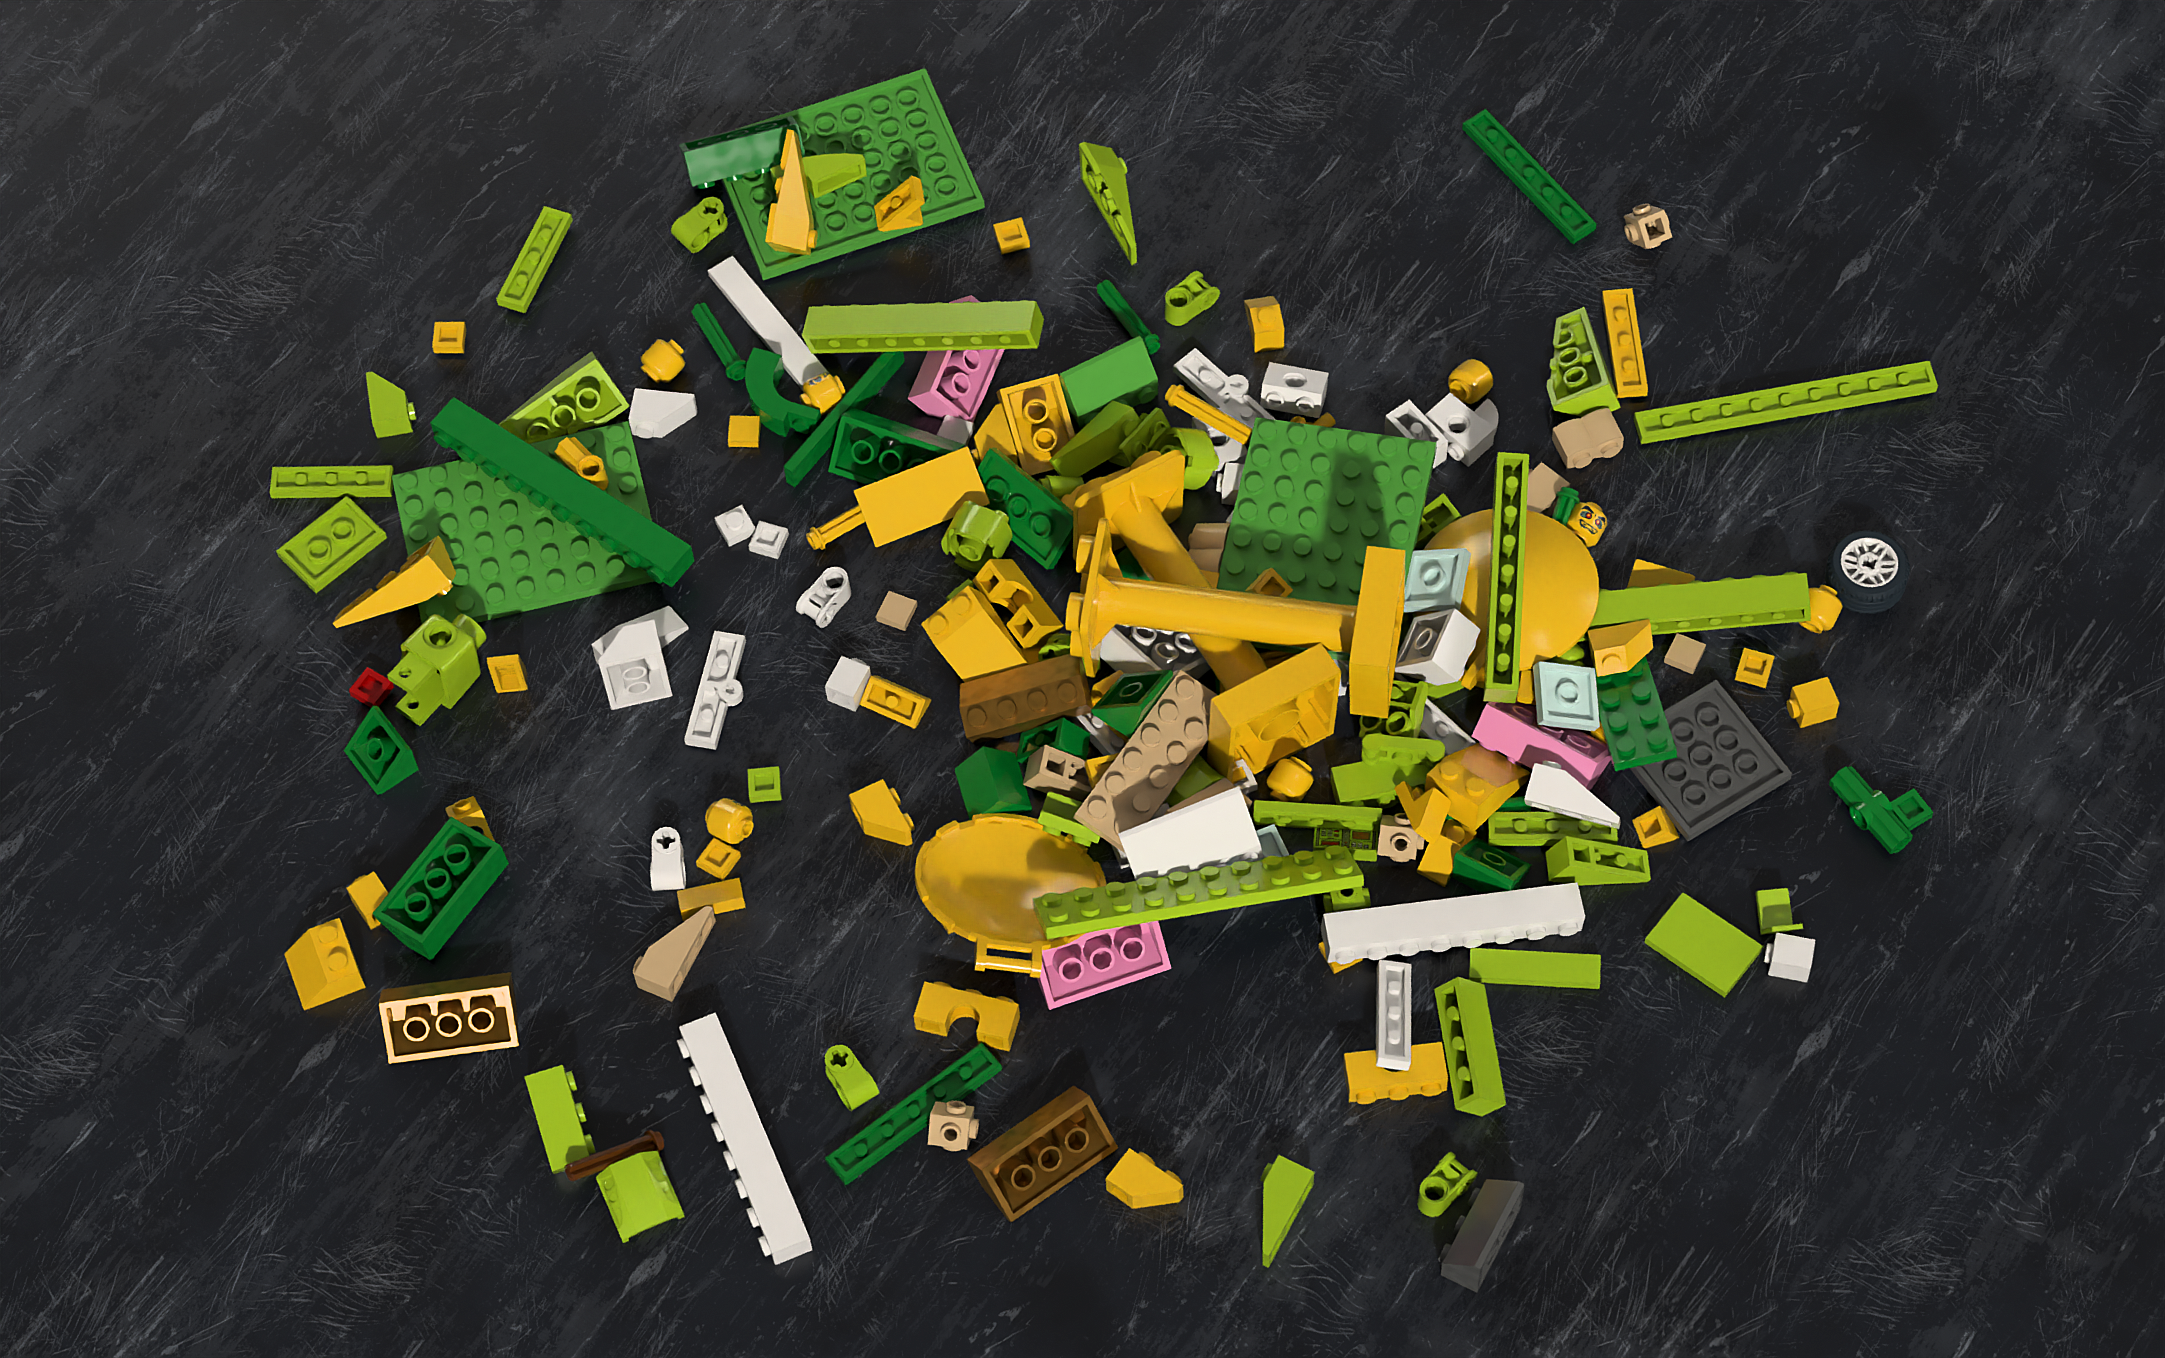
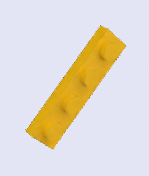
M1632 288L1602 291V304L1617 397L1647 396L1648 385Z

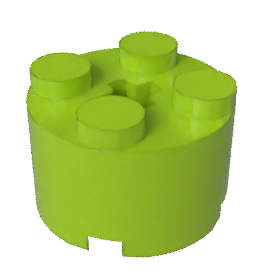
M1162 428L1153 435L1148 449L1159 451L1162 455L1173 450H1180L1185 457L1184 489L1196 490L1201 488L1210 479L1212 472L1217 470L1219 466V458L1215 454L1213 443L1203 429Z
M966 501L957 510L942 538V549L946 555L950 551L956 557L954 562L957 565L978 573L989 559H1002L1012 539V530L1008 524L1009 517L1002 511H992L979 506L975 502Z

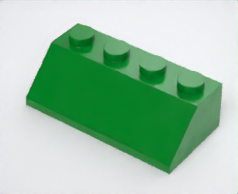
M787 116L679 144L691 185H697L698 189H704L714 186L716 180L726 178V181L730 182L742 179L743 173L754 171L755 174H763L771 171V166L781 164L787 129L796 132L799 137L802 158L806 157L798 123L792 116Z
M853 408L841 415L828 472L869 485L962 449L965 444Z
M450 817L372 914L403 944L427 959L432 960L509 862L500 844Z

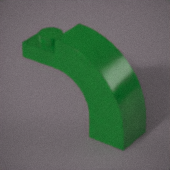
M753 347L745 369V382L750 406L755 416H760L761 423L766 428L784 437L787 436L790 428H794L802 434H812L822 422L820 410L788 401L780 396L776 389L784 373L782 355Z

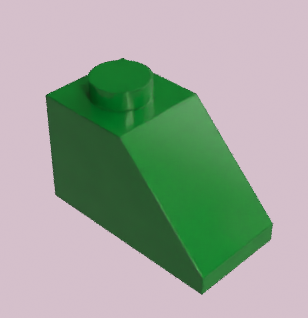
M1065 718L1022 732L1017 752V761L1027 764L1029 756L1044 745L1086 760L1091 733Z

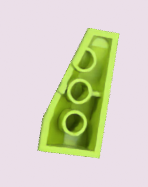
M1087 142L1080 143L1081 179L1131 265L1137 263V252L1125 177L1127 173L1125 162L1121 157L1117 158L1112 148Z
M1585 307L1558 317L1556 319L1553 339L1555 347L1554 357L1550 359L1551 377L1547 380V390L1554 411L1583 417L1604 408H1609L1610 412L1621 408Z
M591 351L568 367L498 425L526 443L531 444L565 434L570 435L578 432V430L594 425L596 427L606 424L630 407V405Z

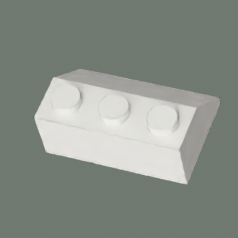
M638 620L631 625L623 626L598 660L611 710L671 697L672 691L655 620Z

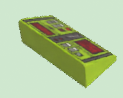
M1315 827L1313 851L1325 850L1333 845L1346 846L1354 860L1377 862L1378 831Z

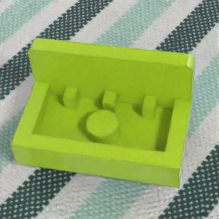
M1156 407L1150 414L1142 413L1139 416L1142 422L1119 445L1120 453L1108 459L1109 462L1127 468L1140 456L1152 451V449H1148L1153 435L1162 428L1171 427L1162 409Z
M1051 791L1048 792L1037 822L1043 825L1042 831L1056 836H1060L1061 831L1074 835L1072 841L1089 847L1091 842L1098 844L1100 839L1099 835L1074 819L1075 813L1083 802Z

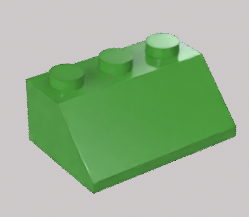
M1140 336L1060 373V383L1070 419L1078 432L1112 400L1134 407L1140 403H1147L1158 395V378Z

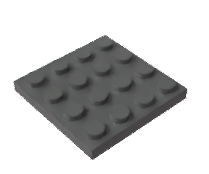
M1717 680L1664 710L1677 749V758L1630 768L1657 804L1664 808L1669 819L1687 842L1789 781L1792 777V772Z

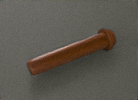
M647 1130L643 1137L566 1164L565 1172L567 1178L570 1181H575L602 1171L609 1165L640 1152L658 1151L659 1154L660 1150L664 1149L663 1137L658 1131Z

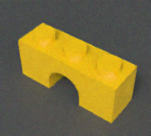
M989 559L972 580L979 591L985 594L990 603H999L1013 613L1014 616L1006 626L1023 648L1043 647L1046 645L1049 637L1058 633L1064 626L1013 559Z
M937 981L934 984L924 982L914 1013L915 1028L917 1030L947 1037L949 1028L956 1019L970 1017L979 1023L976 1031L978 1044L982 1042L985 1046L1010 1052L1020 1019L1018 1003L1003 996L996 998L984 996L981 992L974 989H966L965 991L954 989L944 982Z
M1442 1042L1411 1045V1064L1408 1071L1391 1072L1383 1067H1377L1376 1050L1344 1053L1343 1068L1349 1103L1370 1104L1375 1102L1376 1099L1383 1098L1403 1100L1409 1097V1095L1416 1094L1436 1096L1442 1091H1447L1448 1074Z

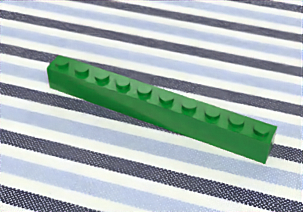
M453 397L430 422L434 433L433 437L440 446L446 449L450 447L465 462H474L489 477L494 478L496 476L504 481V484L515 493L521 492L535 506L539 508L543 506L550 510L552 515L560 522H569L584 537L589 538L591 536L596 539L606 551L610 553L615 551L630 566L634 568L640 567L645 570L655 582H664L668 586L673 587L693 564L694 557L691 545Z

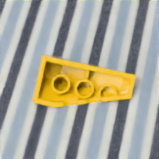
M787 129L781 157V170L784 171V175L776 180L775 190L778 203H771L765 242L775 251L810 255L811 248L816 247L818 232L814 230L799 137L794 130Z
M439 535L406 558L408 561L401 566L399 573L391 570L376 585L377 590L375 592L372 588L366 590L340 611L332 624L339 628L428 601L434 595L438 597L445 595L453 587L451 583L456 575V571Z

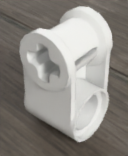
M840 567L827 568L816 582L799 598L796 611L800 614L805 613L816 621V625L820 628L827 626L839 609L851 597V587L846 571ZM833 584H842L838 588H830Z
M671 827L660 828L652 836L650 876L653 891L685 889L684 849L678 832Z

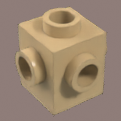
M1642 204L1634 207L1632 213L1624 216L1626 222L1624 231L1632 244L1644 247V249H1650L1659 246L1662 241L1672 238L1669 219L1664 209L1651 206L1650 204Z
M1398 813L1395 816L1382 815L1377 855L1390 856L1392 860L1398 862H1406L1409 859L1415 860L1417 849L1423 850L1425 839L1413 830L1406 813Z
M936 1101L930 1113L928 1145L943 1146L948 1151L967 1150L971 1138L976 1139L978 1134L979 1119H974L975 1107L966 1106L961 1101H949L947 1103Z

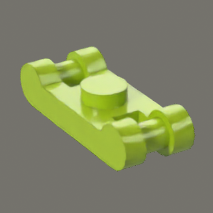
M1368 734L1362 740L1361 758L1367 765H1375L1379 761H1389L1402 766L1410 764L1425 765L1427 769L1432 770L1445 755V745L1439 740Z

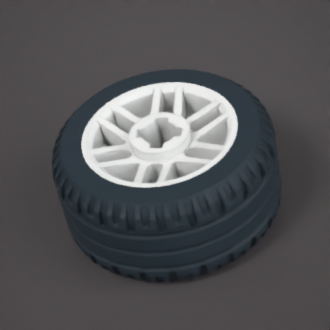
M1871 530L1854 531L1840 538L1832 547L1825 568L1826 586L1837 591L1836 597L1840 599L1845 609L1847 608L1849 611L1852 610L1859 614L1881 613L1893 607L1904 594L1910 574L1909 559L1902 546L1891 536Z

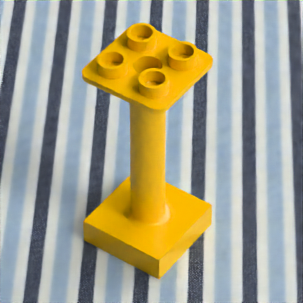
M1156 450L1147 452L1134 461L1129 472L1111 481H1108L1105 477L1092 479L1079 489L1073 507V559L1075 562L1080 536H1096L1099 519L1104 518L1109 520L1113 552L1127 546L1150 581L1212 588L1168 525L1181 515L1183 509L1185 457L1180 450H1173L1164 455ZM1187 633L1226 689L1225 692L1211 699L1207 762L1232 784H1236L1246 778L1243 768H1238L1235 763L1238 760L1243 759L1253 775L1278 763L1280 759H1286L1334 734L1341 670L1322 643L1269 669L1250 641Z
M1099 519L1096 536H1080L1076 557V572L1082 573L1080 593L1071 592L1069 595L1066 611V630L1072 631L1070 656L1084 658L1086 676H1096L1102 640L1116 624L1302 648H1311L1322 643L1327 651L1350 654V714L1388 719L1405 606V550L1367 546L1358 605L1353 606L1125 578L1113 554L1108 519Z

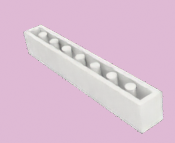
M1576 882L1323 914L1321 933L1327 963L1347 964L1355 959L1362 958L1379 960L1387 955L1394 954L1411 956L1419 951L1426 950L1443 952L1451 947L1458 946L1475 948L1489 942L1507 944L1514 939L1521 938L1538 940L1546 935L1553 934L1570 936L1582 930L1585 913L1578 883Z
M716 1013L680 1026L682 1039L677 1040L679 1049L684 1059L687 1057L691 1059L693 1066L688 1068L694 1085L698 1086L701 1084L705 1094L701 1095L700 1099L706 1114L712 1112L716 1120L715 1123L711 1124L718 1142L724 1140L728 1150L724 1151L723 1155L729 1170L736 1169L739 1179L734 1180L741 1199L747 1197L751 1207L746 1209L750 1222L753 1228L759 1226L763 1236L759 1237L758 1240L764 1256L771 1255L775 1265L811 1251L812 1246L809 1235Z

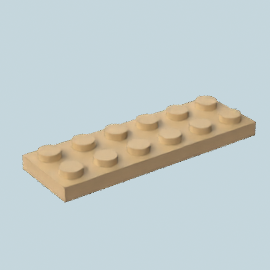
M1180 670L1077 810L1074 819L1125 853L1118 833L1151 821L1208 742L1211 699L1217 696V694Z

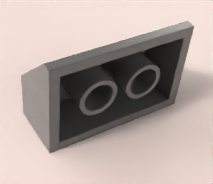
M1486 1179L1482 1189L1475 1188L1468 1202V1206L1472 1208L1467 1217L1460 1216L1453 1233L1457 1236L1453 1244L1446 1243L1438 1261L1442 1263L1441 1276L1476 1293L1478 1292L1521 1210L1525 1184L1519 1181Z

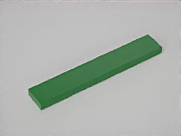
M1486 109L1463 123L1462 129L1572 244H1575L1596 230V222Z
M903 351L883 352L785 463L784 471L788 484L796 487L832 446L836 439L841 415L853 408L862 411L905 362Z
M981 1042L826 1156L827 1164L845 1185L849 1184L926 1127L930 1122V1113L936 1101L944 1103L961 1101L1002 1070V1065Z

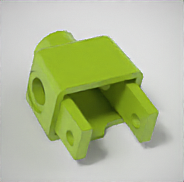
M460 614L452 622H449L440 615H431L401 644L402 656L400 662L387 675L389 681L408 692L395 706L397 712L421 726L441 704L451 709L477 680L481 673L477 649L486 641L487 636L473 619ZM401 675H407L408 677L403 678ZM412 703L418 704V707L415 709L408 708Z

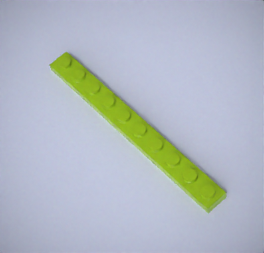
M1930 361L1635 412L1634 422L1640 443L1646 444L1934 393L1937 391L1938 384Z

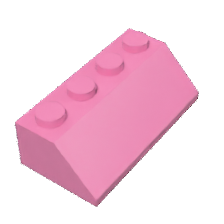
M970 295V296H967V297H964V298H961V299H958V300H955V301H952V302H949V303H963V302H966V301H969V302H979V301H978L975 297H973L972 295ZM1005 349L928 351L907 399L929 416L944 420L945 416L949 415L974 423Z
M1517 698L1515 703L1488 702L1471 736L1479 740V744L1482 747L1491 751L1497 750L1507 755L1506 758L1516 765H1525L1533 769L1534 763L1542 764L1543 761L1558 763L1561 765V770L1567 771L1589 791L1593 788L1611 760L1605 743L1578 729L1538 725L1536 707L1531 704L1519 703Z
M1153 921L1088 932L1068 944L1042 950L1041 975L1037 980L1049 1010L1171 969L1159 922Z

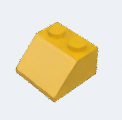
M340 918L308 929L284 954L304 1011L366 988Z

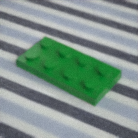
M996 447L989 448L977 468L990 504L982 507L992 511L999 510L1004 512L1009 517L1008 524L1012 530L1011 540L1045 569H1054L1073 537V511Z
M1646 656L1629 671L1600 677L1596 675L1599 723L1614 770L1619 771L1677 758V749Z

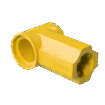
M566 437L559 442L557 449L554 451L556 458L566 468L604 491L609 484V480L601 458L592 455L575 437Z

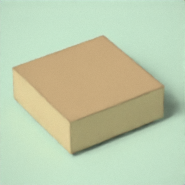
M888 591L876 615V619L878 622L905 631L917 608V601Z
M1677 633L1665 656L1664 663L1693 674L1705 651L1706 644Z

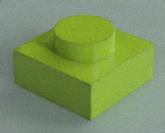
M779 766L748 769L750 803L782 800Z

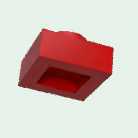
M367 667L349 689V692L353 698L371 708L372 706L379 707L392 691L394 685L388 678Z

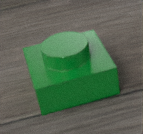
M1914 788L1890 802L1892 812L1909 831L1932 818L1933 811Z

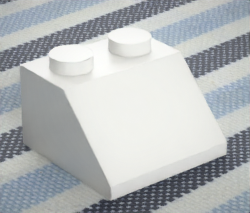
M1455 608L1414 617L1397 655L1395 672L1437 686L1458 682L1464 674V666L1470 653L1476 646V639L1481 629Z

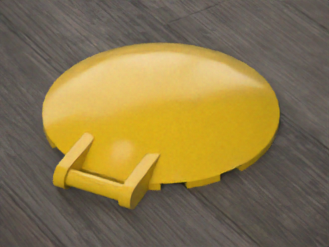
M1493 509L1478 511L1457 519L1440 530L1423 549L1466 548L1471 553L1461 607L1458 610L1481 629L1476 639V646L1465 664L1470 668L1465 670L1459 679L1461 685L1469 690L1475 686L1485 672ZM1527 510L1519 671L1532 669L1533 665L1539 661L1544 662L1555 656L1559 658L1577 644L1590 627L1599 601L1597 568L1584 543L1560 522ZM1440 611L1415 612V615L1418 617Z
M986 813L973 815L972 820L962 823L954 820L936 830V835L928 842H924L919 850L914 871L918 894L925 907L940 923L956 934L975 942V971L984 972L986 968L1029 973V977L1040 978L1042 950L1060 947L1086 934L1082 933L1047 939L1033 906V898L1042 897L1047 893L1061 894L1073 892L1081 887L1097 888L1106 886L1104 872L1099 862H1094L1087 854L1088 848L1085 845L1072 841L1073 836L1071 834L1065 837L1062 834L1056 836L1042 831L1043 825L1037 823L1038 819L1027 816ZM987 948L1030 953V960L987 955Z

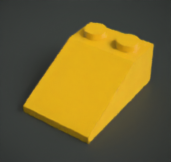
M1058 374L997 391L999 404H1002L1020 468L1030 476L1055 469L1049 460L1075 436Z
M969 585L921 623L935 647L964 683L1030 665L985 594Z
M1476 743L1445 756L1430 770L1426 776L1424 793L1433 787L1437 788L1451 801L1447 814L1473 831H1476L1508 798L1530 779L1531 772L1510 762L1497 751L1488 750L1479 743Z

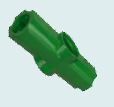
M1845 766L1830 779L1829 785L1849 807L1850 815L1856 825L1863 830L1868 829L1890 854L1898 853L1912 840V833L1892 812L1891 803L1885 794L1877 789L1873 791L1852 766Z

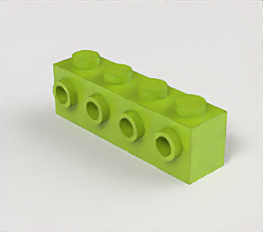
M1457 977L1434 989L1455 1109L1484 1116L1506 1105L1484 984Z

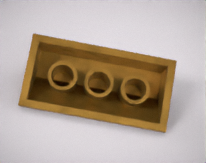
M1070 654L960 684L959 708L965 735L974 744L1030 730L1061 718L1070 719L1092 712L1091 709L1093 708L1082 657L1070 656Z
M511 972L382 989L379 1009L389 1064L519 1046L516 1000Z
M1072 1086L970 1156L967 1161L987 1194L1008 1221L1013 1222L1114 1152L1118 1147L1091 1097L1079 1088Z

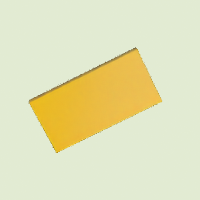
M968 446L854 490L875 547L882 546L953 518L957 510L966 501L975 502L979 506L990 504Z

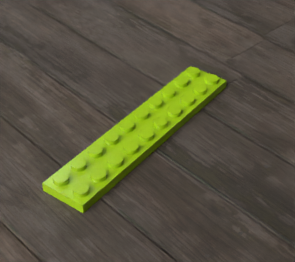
M1333 845L1325 850L1313 852L1298 851L1294 855L1268 856L1259 861H1237L1229 866H1207L1199 871L1187 873L1178 871L1169 874V876L1157 878L1142 877L1137 881L1127 883L1111 882L1103 887H1081L1073 892L1061 894L1047 893L1042 897L1033 898V906L1046 938L1052 939L1364 886V877L1346 846Z

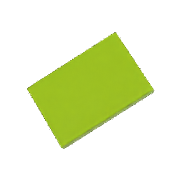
M345 496L276 550L278 557L317 594L383 542L387 536L348 496Z
M1682 892L1645 938V944L1724 998L1763 949L1761 944L1684 892Z

